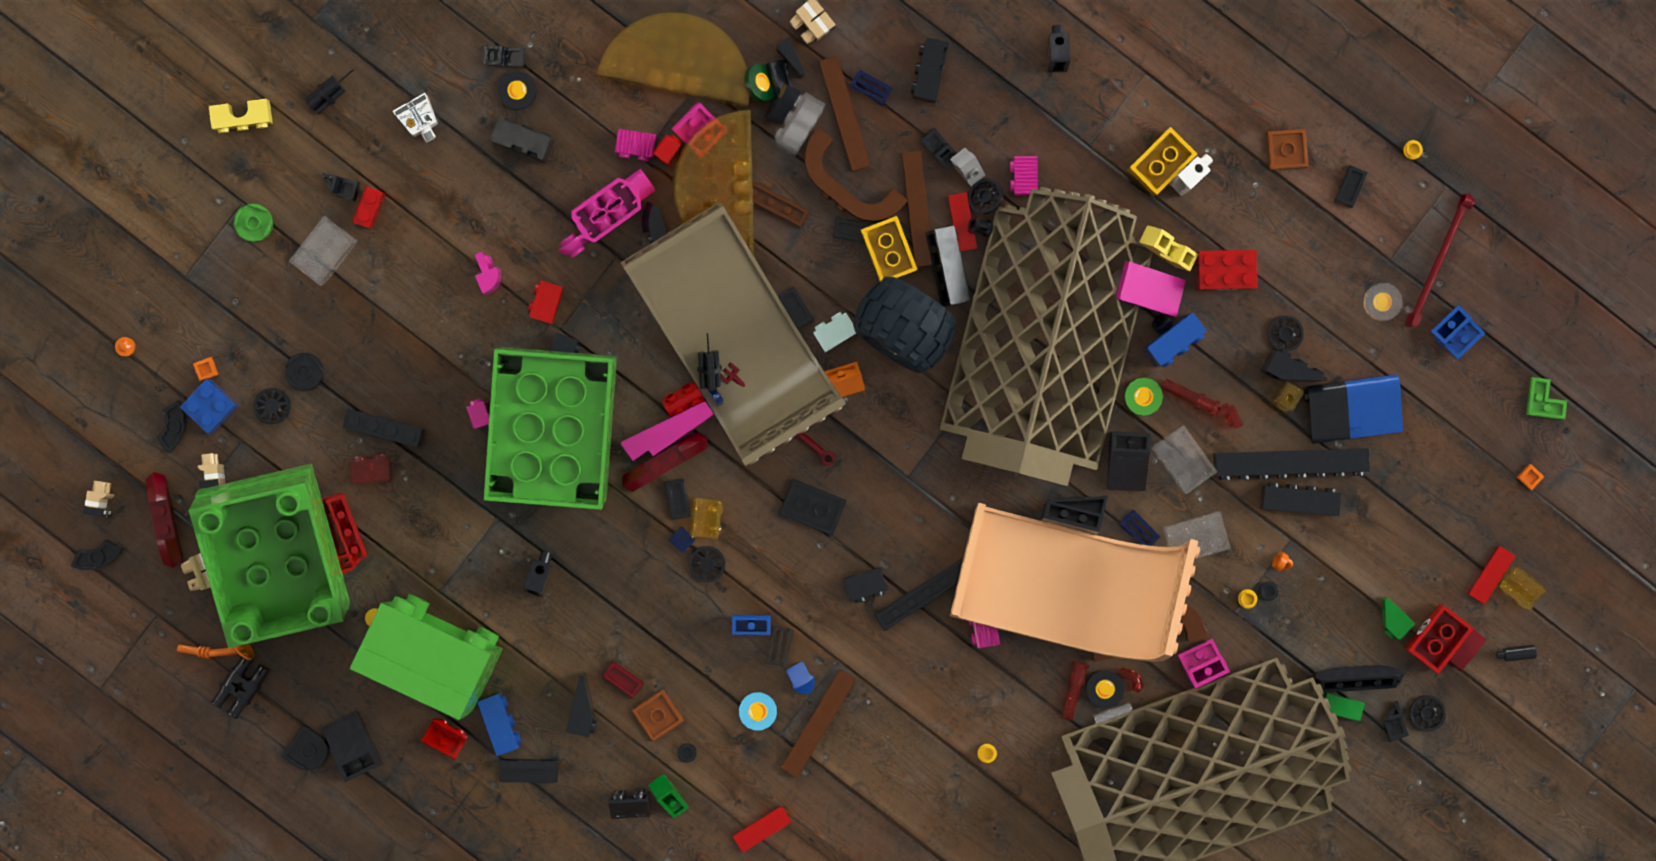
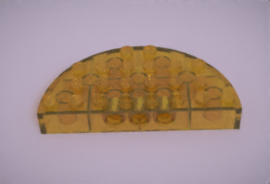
M678 12L659 13L647 16L629 25L608 46L597 72L598 77L749 107L750 91L748 88L746 89L744 84V75L747 67L739 49L731 38L716 25L691 14Z
M738 110L710 120L700 127L687 141L679 155L674 171L673 198L682 224L721 202L754 256L751 110Z

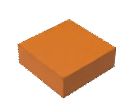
M212 357L193 363L200 382L219 375Z
M1528 464L1516 478L1532 491L1544 476L1532 464Z

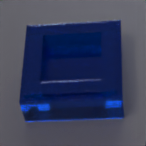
M683 526L669 539L682 553L696 540Z

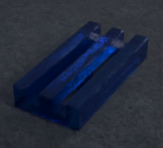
M861 70L857 72L850 85L854 90L884 105L893 89ZM860 75L886 89V93L859 79ZM856 82L878 93L879 95L883 96V98L881 99L873 95L872 93L862 89L861 87L855 85Z
M1134 509L1120 522L1141 545L1152 546L1160 538ZM1133 515H1134V516L1144 525V527L1154 536L1153 539H1151V538L1136 524V522L1131 518ZM1127 521L1149 541L1148 544L1126 524Z

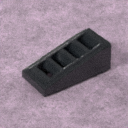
M787 37L777 45L776 50L795 73L802 78L804 76V69L790 39Z

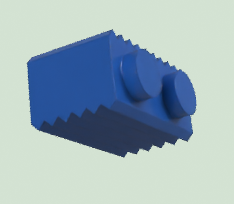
M732 615V634H740L741 636L743 634L745 636L747 634H763L764 636L767 634L769 636L771 634V615Z

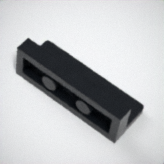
M558 759L499 760L500 782L557 783Z

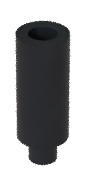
M1535 645L1503 648V651L1497 652L1496 655L1497 659H1504L1507 662L1535 659L1537 651Z

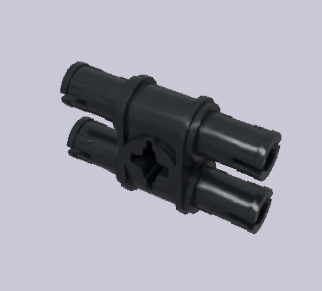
M241 657L235 667L229 669L230 672L224 681L220 682V689L211 700L213 705L217 703L216 707L222 708L228 696L234 695L236 700L227 711V714H233L232 717L235 719L238 718L244 707L251 703L253 696L261 689V682L269 673L267 668L262 671L264 666L259 664L251 678L245 677L244 673L251 662H253V659L246 660ZM242 682L244 689L238 690L237 684Z

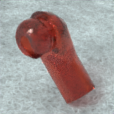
M1122 667L1120 677L1131 680L1133 683L1132 690L1141 692L1144 682L1140 675L1135 671Z

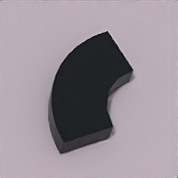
M180 400L162 410L165 417V426L157 439L167 453H170L177 447L185 432L186 416L185 412L180 408L182 405Z
M104 540L101 546L94 550L79 549L71 567L81 570L102 568L112 563L124 548Z

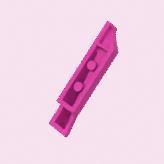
M706 402L700 403L622 441L621 445L634 462L649 451L655 457L700 426L714 413Z

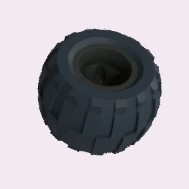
M884 277L881 282H877L868 290L858 306L855 314L856 320L853 324L856 334L891 360L916 373L927 372L929 367L933 368L943 358L951 345L956 327L955 318L947 309L922 291L895 277Z

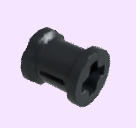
M974 216L968 223V230L971 233L977 232L981 233L984 237H989L993 231V222L990 220L984 221Z

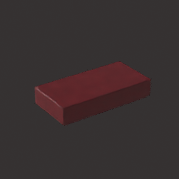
M614 660L602 675L603 678L632 699L644 684L643 681Z

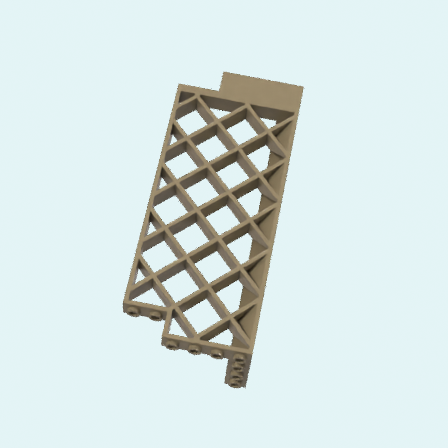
M1040 187L1039 190L1031 189L1026 208L1020 207L1019 210H1016L1017 207L1005 205V208L998 207L995 212L993 231L988 239L939 430L967 437L962 455L964 460L1068 486L1073 464L1094 470L1098 468L1139 306L1125 301L1120 303L1119 299H1116V291L1118 290L1124 263L1129 261L1149 268L1153 252L1140 244V239L1136 240V237L1132 236L1137 216L1130 214L1131 210L1119 208L1116 204H1107L1106 200L1098 198L1095 200L1093 195L1084 194L1081 197L1079 193L1069 191V194H1065L1066 192L1054 189V192H1051V189ZM1066 201L1083 203L1085 205L1071 216ZM1091 206L1102 210V213L1094 218ZM1056 211L1061 225L1047 236L1042 222ZM1011 215L1025 217L1022 222L1011 229L1009 224ZM1107 228L1110 242L1103 247L1099 234ZM1032 232L1037 245L1023 256L1018 243ZM1068 238L1073 252L1059 263L1054 249ZM1129 245L1136 247L1133 257L1131 256ZM1086 246L1090 259L1082 265L1079 251ZM1008 252L1014 265L1000 276L997 270L1000 258ZM1115 257L1119 270L1111 275L1108 262ZM1044 258L1049 272L1035 283L1030 269ZM1095 275L1098 288L1091 293L1087 280ZM1020 278L1025 292L1011 302L1006 289ZM1056 284L1061 299L1047 309L1042 295ZM1074 293L1078 306L1070 312L1066 299ZM996 298L1001 312L988 322L985 315L987 306ZM1103 303L1107 316L1099 322L1096 309ZM1032 305L1037 319L1023 329L1018 315ZM1083 321L1086 334L1079 340L1075 327ZM1008 324L1013 339L1002 348H999L994 335ZM1112 331L1113 340L1111 347L1108 349L1104 337ZM1044 332L1049 346L1035 356L1030 342ZM1062 340L1066 352L1060 358H1057L1054 346ZM984 344L990 358L976 368L973 361L976 350ZM1092 350L1095 362L1087 368L1084 355ZM1017 352H1020L1025 366L1014 375H1011L1006 361ZM1071 368L1074 381L1066 386L1063 374ZM996 371L1001 385L988 395L982 381ZM1098 378H1100L1101 387L1099 393L1096 395L1093 388V383ZM1029 379H1032L1037 393L1023 403L1018 388ZM1050 387L1054 399L1045 406L1042 393ZM972 390L977 405L965 414L962 408L963 399ZM1080 396L1083 408L1075 414L1072 402ZM1007 398L1013 413L999 422L994 408ZM1059 415L1062 427L1054 433L1051 421ZM981 418H984L989 433L972 430L970 427ZM1088 424L1090 430L1087 439L1084 441L1080 430ZM1019 425L1025 440L1022 442L1006 438L1005 436ZM1038 434L1042 446L1030 444V440ZM1067 442L1071 455L1059 452Z
M1274 658L1211 681L1196 689H1189L1061 736L1072 766L1052 772L1051 774L1072 825L1082 861H1137L1141 855L1149 856L1142 861H1196L1332 811L1331 803L1334 800L1330 792L1332 791L1331 787L1350 781L1349 772H1351V767L1348 762V753L1345 750L1347 749V744L1344 740V730L1342 726L1338 727L1335 713L1330 712V703L1327 698H1323L1321 685L1316 684L1314 678L1293 684L1291 677L1287 678L1286 676L1288 673L1285 665L1280 664L1278 658ZM1277 673L1285 689L1266 684L1269 676ZM1238 689L1248 693L1240 706L1221 700L1225 692ZM1313 693L1314 696H1315V698L1310 697V696H1307V695ZM1259 696L1279 701L1272 715L1252 709ZM1189 705L1203 708L1196 722L1177 717L1180 709ZM1290 705L1310 711L1304 724L1283 719ZM1214 712L1234 718L1227 732L1207 726ZM1321 714H1324L1333 733L1314 728ZM1145 721L1158 724L1151 739L1132 733L1135 726ZM1245 721L1265 727L1258 741L1238 735ZM1170 728L1189 734L1182 748L1162 742ZM1276 731L1297 737L1289 751L1269 745ZM1101 737L1113 740L1106 755L1088 750L1091 742ZM1200 738L1220 744L1213 758L1193 752ZM1335 741L1336 749H1330V745ZM1125 745L1144 750L1136 765L1117 759ZM1231 747L1251 753L1244 767L1224 762ZM1155 754L1175 760L1167 774L1148 769ZM1291 755L1297 756L1289 766L1283 765ZM1080 761L1099 767L1090 782H1088ZM1316 761L1322 762L1315 771H1309ZM1185 764L1205 769L1198 784L1178 778ZM1110 770L1129 776L1122 791L1103 785ZM1245 772L1252 773L1245 782L1238 781ZM1270 778L1277 779L1270 788L1263 787ZM1141 780L1160 786L1152 801L1133 795ZM1296 784L1302 785L1295 793L1289 792ZM1199 789L1206 790L1199 799L1193 798V795ZM1225 794L1231 795L1225 804L1218 803ZM1095 797L1114 802L1106 818L1103 817ZM1251 800L1257 801L1250 810L1244 809ZM1153 806L1160 807L1154 815L1147 814ZM1276 806L1282 807L1279 811L1271 813ZM1180 811L1187 812L1180 821L1174 820V817ZM1205 817L1212 818L1206 826L1199 825ZM1232 822L1238 823L1235 827L1225 830ZM1106 823H1114L1115 825L1108 832ZM1134 828L1141 829L1135 837L1128 836ZM1161 833L1168 834L1162 842L1154 841ZM1186 839L1193 840L1191 843L1181 846ZM1114 850H1120L1122 853L1116 858Z

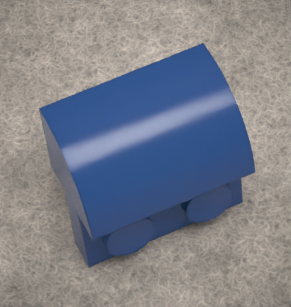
M1458 305L1431 331V335L1442 348H1445L1458 361L1485 335V332Z

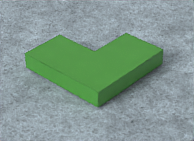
M1530 377L1526 415L1565 420L1567 401L1549 399L1551 379Z

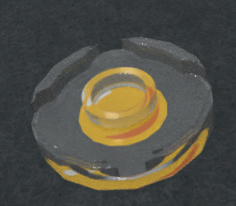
M1378 283L1370 287L1364 297V308L1367 314L1379 321H1387L1394 318L1401 311L1403 305L1401 293L1394 285L1388 283Z

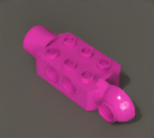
M639 169L625 180L617 177L571 210V218L581 233L577 236L573 233L561 241L560 245L562 247L557 252L573 258L585 249L583 245L588 241L595 243L641 210V201L656 191L644 172Z

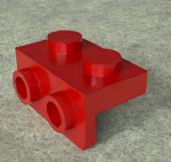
M694 381L683 385L681 389L674 393L667 394L661 400L671 418L700 403L706 402Z
M434 718L421 743L455 761L468 736L465 735L463 730L459 728L454 729L449 726L445 720Z

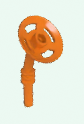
M250 643L219 649L180 644L177 647L178 652L194 654L207 659L239 654L247 660L254 658V650Z

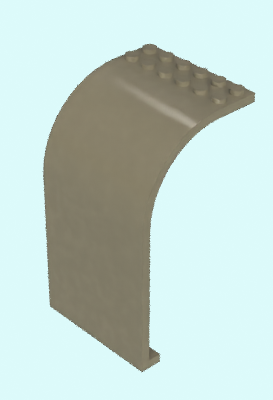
M718 202L621 262L626 273L722 425L745 466L757 462L762 455L773 452L780 444L788 443L796 434L806 432L809 426L822 422L827 415L840 411L846 404L804 341L721 202ZM706 333H708L709 351H719V362L722 365L720 373L727 378L728 374L723 370L726 368L732 372L733 369L728 365L731 362L740 370L736 375L744 382L745 387L736 384L733 380L727 385L721 379V387H716L715 391L700 388L699 372H697V367H699L698 352H708Z

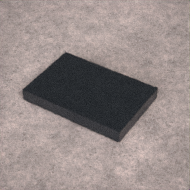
M793 479L779 515L833 536L847 500Z

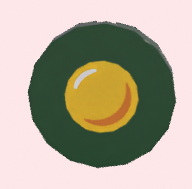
M755 64L746 70L744 84L746 89L748 88L750 91L749 95L758 102L771 100L775 95L767 67L763 64Z

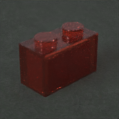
M385 454L374 455V459L366 460V456H357L355 461H350L351 484L393 481L391 458H386Z

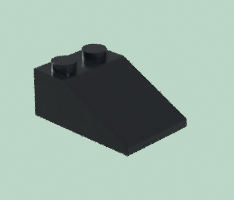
M582 672L579 676L566 732L589 737L591 733L595 732L598 720H594L595 711L587 674Z

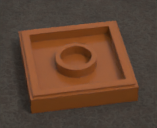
M1306 129L1267 132L1269 170L1309 167Z
M664 689L631 710L652 742L685 721Z

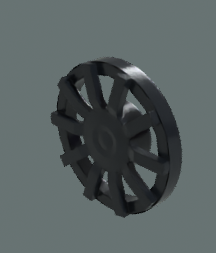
M982 179L971 187L968 195L969 204L977 213L989 214L997 210L1003 201V190L996 181ZM988 183H992L990 189H988ZM984 184V188L981 189L979 185ZM997 186L998 190L992 192L994 187ZM977 188L979 190L978 194H973ZM976 197L978 200L973 202L972 198ZM981 202L979 208L977 209L975 205ZM985 204L986 210H981Z
M1280 316L1269 325L1267 332L1268 340L1277 350L1292 351L1301 344L1304 330L1296 318ZM1284 319H1290L1287 326H1285ZM1281 320L1282 327H1279L1276 322ZM1292 321L1297 324L1293 328L1290 327ZM1273 325L1278 329V331H1271ZM1299 328L1300 334L1294 333V330ZM1271 334H1278V337L1272 339ZM1293 336L1300 337L1298 342L1293 339ZM1280 339L1281 341L1277 346L1274 342ZM1289 340L1295 344L1291 348L1289 346ZM1284 341L1287 349L1281 348Z
M265 389L255 398V414L261 421L267 424L282 422L290 412V400L279 389ZM272 391L271 398L269 399L266 392ZM275 392L280 393L277 399H274ZM264 394L266 401L259 398ZM284 397L286 402L280 403L279 400ZM261 402L264 406L257 407V404ZM287 405L286 411L280 409V407ZM265 409L262 415H260L258 410ZM277 412L284 413L283 417L280 418ZM267 413H269L268 420L263 418ZM272 414H275L277 420L271 421Z
M700 547L690 558V571L700 581H715L724 572V556L714 547ZM706 549L712 550L710 556H707ZM703 550L705 557H702L698 552ZM717 552L720 556L713 559L714 553ZM695 555L698 558H700L701 561H693ZM722 559V564H715V561ZM693 564H700V567L693 570ZM714 567H722L720 572L714 569ZM702 569L703 571L699 577L695 572ZM710 571H713L717 576L711 578ZM705 572L708 573L709 579L702 578Z
M1424 695L1413 701L1409 709V716L1416 728L1429 732L1438 729L1443 724L1446 710L1438 698ZM1427 699H1432L1430 705L1428 706ZM1423 700V701H1424V706H1422V705L1419 703V701ZM1436 701L1439 704V706L1433 708L1432 706ZM1415 705H1417L1420 708V710H1414ZM1441 708L1442 714L1436 713V710ZM1413 712L1419 713V716L1414 718ZM1436 716L1441 717L1439 723L1434 719ZM1422 718L1420 724L1418 725L1415 721ZM1425 721H1427V728L1422 727ZM1430 721H1433L1436 726L1431 727Z

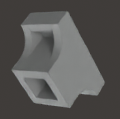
M963 148L950 159L955 169L962 175L970 187L986 176L974 154L966 148Z

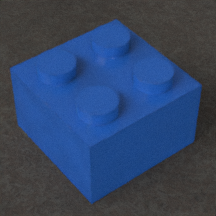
M206 379L180 408L208 434H213L239 405L211 379Z

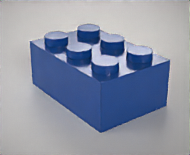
M1190 313L1149 343L1143 350L1156 367H1167L1174 361L1173 357L1176 354L1178 356L1182 355L1190 349L1188 347L1189 344L1201 341L1205 337L1204 333L1207 330L1195 314Z

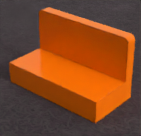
M857 362L824 371L841 397L865 390Z

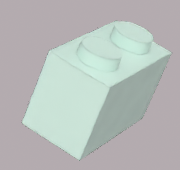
M839 312L831 317L832 321L825 324V322H822L814 327L816 331L813 334L825 353L856 334L853 323L847 313L842 315Z

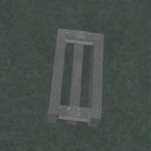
M1126 702L1092 716L1095 723L1098 724L1133 710L1131 704Z

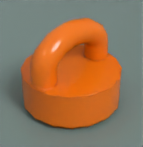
M1279 552L1272 562V568L1277 571L1288 570L1293 566V561L1284 552Z

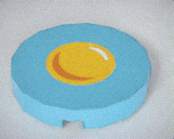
M753 692L747 695L739 707V717L742 723L752 730H764L770 727L777 716V706L774 700L762 692Z

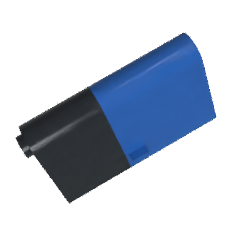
M1397 374L1306 386L1305 390L1302 391L1303 401L1307 402L1310 410L1312 444L1403 432L1401 386Z

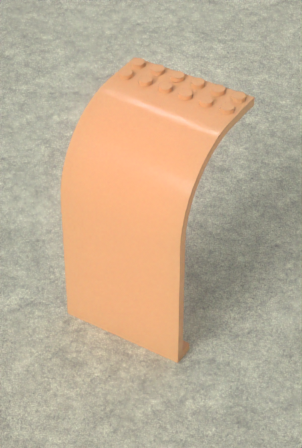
M982 503L976 505L950 617L1083 651L1123 659L1158 662L1164 661L1172 657L1173 654H1176L1178 649L1176 638L1177 635L1181 634L1183 626L1180 620L1181 616L1185 615L1187 604H1184L1185 598L1189 596L1191 591L1189 580L1190 577L1193 578L1195 573V566H1193L1194 558L1197 559L1200 547H1197V540L1190 539L1183 545L1176 547L1140 545L985 507L986 505Z

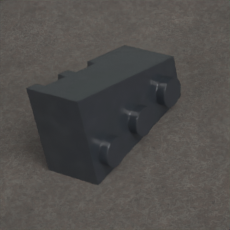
M927 37L925 45H920L919 55L922 56L921 63L916 64L914 73L918 74L916 82H912L910 93H914V99L932 103L936 102L946 53L949 47L948 41Z
M504 118V120L498 119L490 139L493 143L546 163L554 143L551 135L544 132L536 133L533 131V128L523 124L522 127L517 126L515 121Z
M1108 495L1048 499L1044 505L1041 521L1097 535L1100 532Z

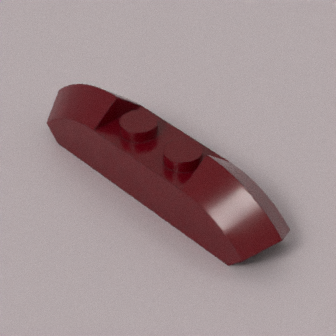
M696 432L623 475L622 487L634 492L707 449V437Z
M153 472L146 479V489L156 541L163 564L174 568L183 561V554L168 482L165 475Z

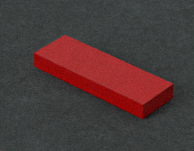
M967 192L949 195L948 201L953 226L958 234L959 250L964 252L977 249L975 233H971L968 230V223L972 217Z
M1497 546L1469 590L1468 595L1482 604H1486L1516 556L1501 546Z
M781 805L733 835V838L741 851L745 852L792 823Z

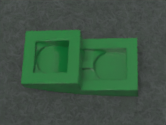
M1325 693L1324 698H1327L1330 703L1331 709L1329 710L1331 713L1334 712L1336 716L1361 721L1364 702Z

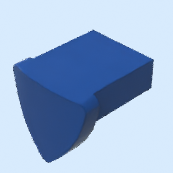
M803 661L786 670L793 683L794 691L801 694H810L812 692L815 679L813 675H810Z

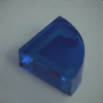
M717 389L709 391L717 407L721 406L724 400Z

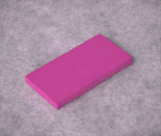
M1125 261L1116 299L1177 317L1186 280Z

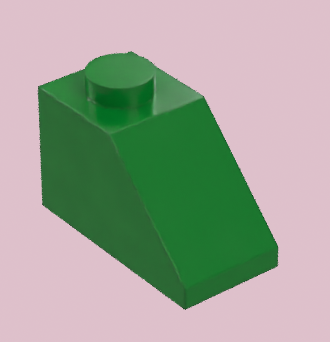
M1384 596L1381 599L1382 627L1386 629L1384 633L1391 640L1394 638L1401 640L1415 623L1388 597Z
M664 774L648 785L656 800L673 819L689 808L672 782Z

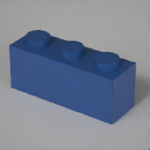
M500 692L477 701L496 756L518 749L520 747L519 743L522 740L519 732L514 730L515 720L513 715L508 714L506 707L509 704L506 696H502Z

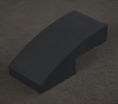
M484 45L483 65L524 68L525 48Z
M783 83L777 100H771L765 118L781 125L794 108L801 91Z
M932 128L919 139L945 170L953 165L950 159L957 153L936 128Z

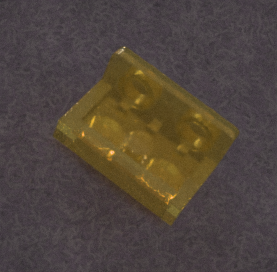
M693 498L689 536L718 539V535L721 532L722 501Z
M1517 564L1501 580L1500 587L1502 592L1509 597L1512 596L1519 606L1527 608L1529 611L1533 608V604L1546 592V587Z

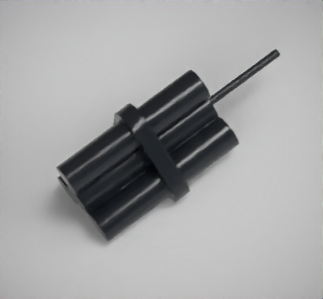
M354 69L339 81L332 75L322 85H317V89L305 98L306 104L311 109H314L318 115L329 105H334L336 103L335 100L346 92L344 87L340 85V82L352 73Z
M706 333L708 352H698L699 367H697V372H699L700 388L715 391L716 387H721L720 371L722 370V365L719 362V351H709L708 333Z

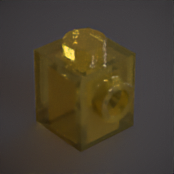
M1284 382L1273 402L1277 404L1276 408L1285 413L1287 410L1289 412L1293 411L1304 391L1289 382Z

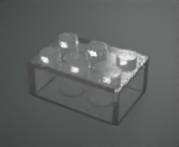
M805 92L804 96L800 94L795 102L794 107L796 109L794 112L790 111L784 120L785 127L783 129L780 127L775 135L776 146L796 157L825 110L826 104Z
M324 216L289 262L318 285L323 286L358 240L331 219Z
M1180 425L1150 447L1183 494H1188L1217 473L1215 467L1184 425Z
M1214 511L1162 527L1168 547L1181 546L1190 539L1197 540V547H1200L1197 558L1231 548L1220 511Z

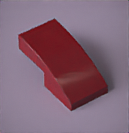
M1474 629L1449 662L1459 671H1462L1484 645L1486 639Z

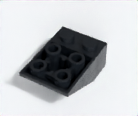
M1283 349L1271 351L1260 372L1279 381L1320 382L1327 381L1328 379L1323 376L1325 374L1323 371L1317 368L1310 369L1307 367V362L1299 358H1291V354Z
M1110 432L1107 489L1146 490L1151 434Z
M358 711L323 728L335 763L345 782L383 763Z
M634 789V792L626 793V790H615V793H612L608 800L611 819L651 816L650 791L645 792V789Z

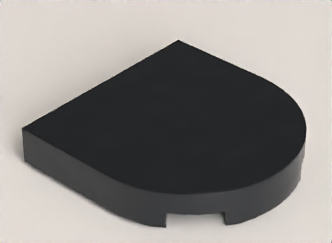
M304 724L282 757L299 769L314 770L326 761L328 745L320 734Z

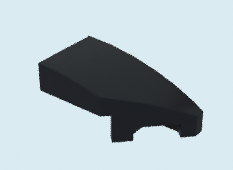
M322 172V177L326 180L330 191L335 196L356 201L360 182Z
M1398 701L1394 702L1384 722L1390 742L1409 736Z

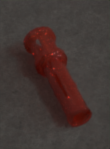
M1166 379L1162 386V390L1193 404L1195 409L1200 408L1208 412L1210 416L1214 415L1220 403L1218 400L1214 401L1205 397L1204 393L1197 394L1169 379Z
M1073 661V672L1068 679L1070 687L1061 715L1062 718H1068V720H1073L1081 686H1084L1086 682L1084 680L1085 674L1090 665L1078 661Z

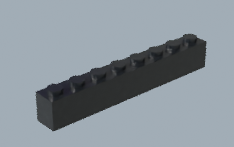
M1369 448L1213 453L1214 476H1219V480H1231V476H1238V479H1250V475H1257L1258 479H1268L1269 475H1277V478H1288V474H1296V478L1307 477V473H1315V477H1326V473H1334V476H1345V472H1353V476L1365 475L1364 472H1370Z

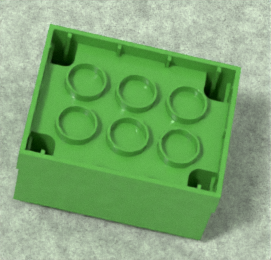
M509 347L494 349L484 500L602 510L607 500L617 356Z
M312 464L197 491L188 511L228 648L344 621L347 609H349L350 599Z
M408 594L406 600L395 596L393 601L381 603L350 669L458 720L472 713L503 648L496 645L500 636L482 627H478L476 633L470 630L465 631L426 613L430 603L412 594Z

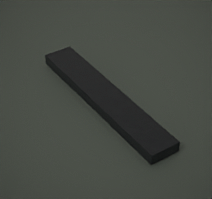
M963 558L874 614L884 631L957 585Z

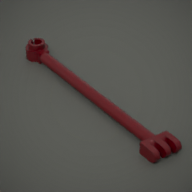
M1464 193L1459 199L1458 210L1413 312L1407 316L1405 321L1407 327H1417L1423 317L1420 313L1465 211L1471 209L1475 203L1473 196L1468 193Z
M730 362L728 365L733 371L730 372L725 368L723 371L728 376L725 378L720 373L721 379L727 385L733 380L736 384L745 387L744 382L736 375L740 370ZM805 433L796 434L801 441L821 457L822 464L825 466L833 465L831 461L835 462L836 460L833 452L825 451ZM826 455H830L832 457V460L830 462L825 461L824 458Z

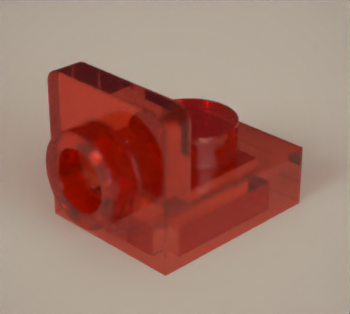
M1225 403L1217 407L1218 411L1214 415L1220 416L1226 413L1225 419L1229 427L1233 426L1234 429L1243 426L1234 405L1228 406Z

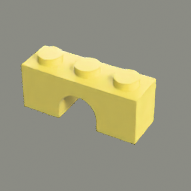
M268 99L247 101L248 111L240 118H236L233 115L232 106L229 104L209 106L211 127L213 130L218 131L219 134L229 133V129L237 128V131L249 130L248 127L256 126V129L267 128V124H273L270 101Z
M1147 225L1139 243L1175 268L1191 271L1198 254L1187 246L1174 242V237L1163 229Z

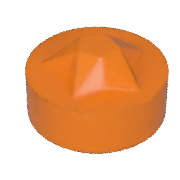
M128 337L118 339L115 344L116 352L125 357L132 355L136 349L135 342Z

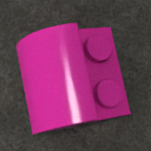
M697 102L672 128L678 137L700 158L727 131L700 102Z
M480 252L475 254L482 273L475 275L482 293L489 295L500 286L502 273L500 268L494 267L490 256Z
M1213 639L1178 655L1194 689L1230 673Z

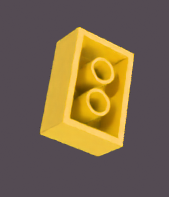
M1170 127L1127 170L1155 197L1183 170L1197 153Z
M897 216L860 230L880 282L884 277L898 278L918 270Z

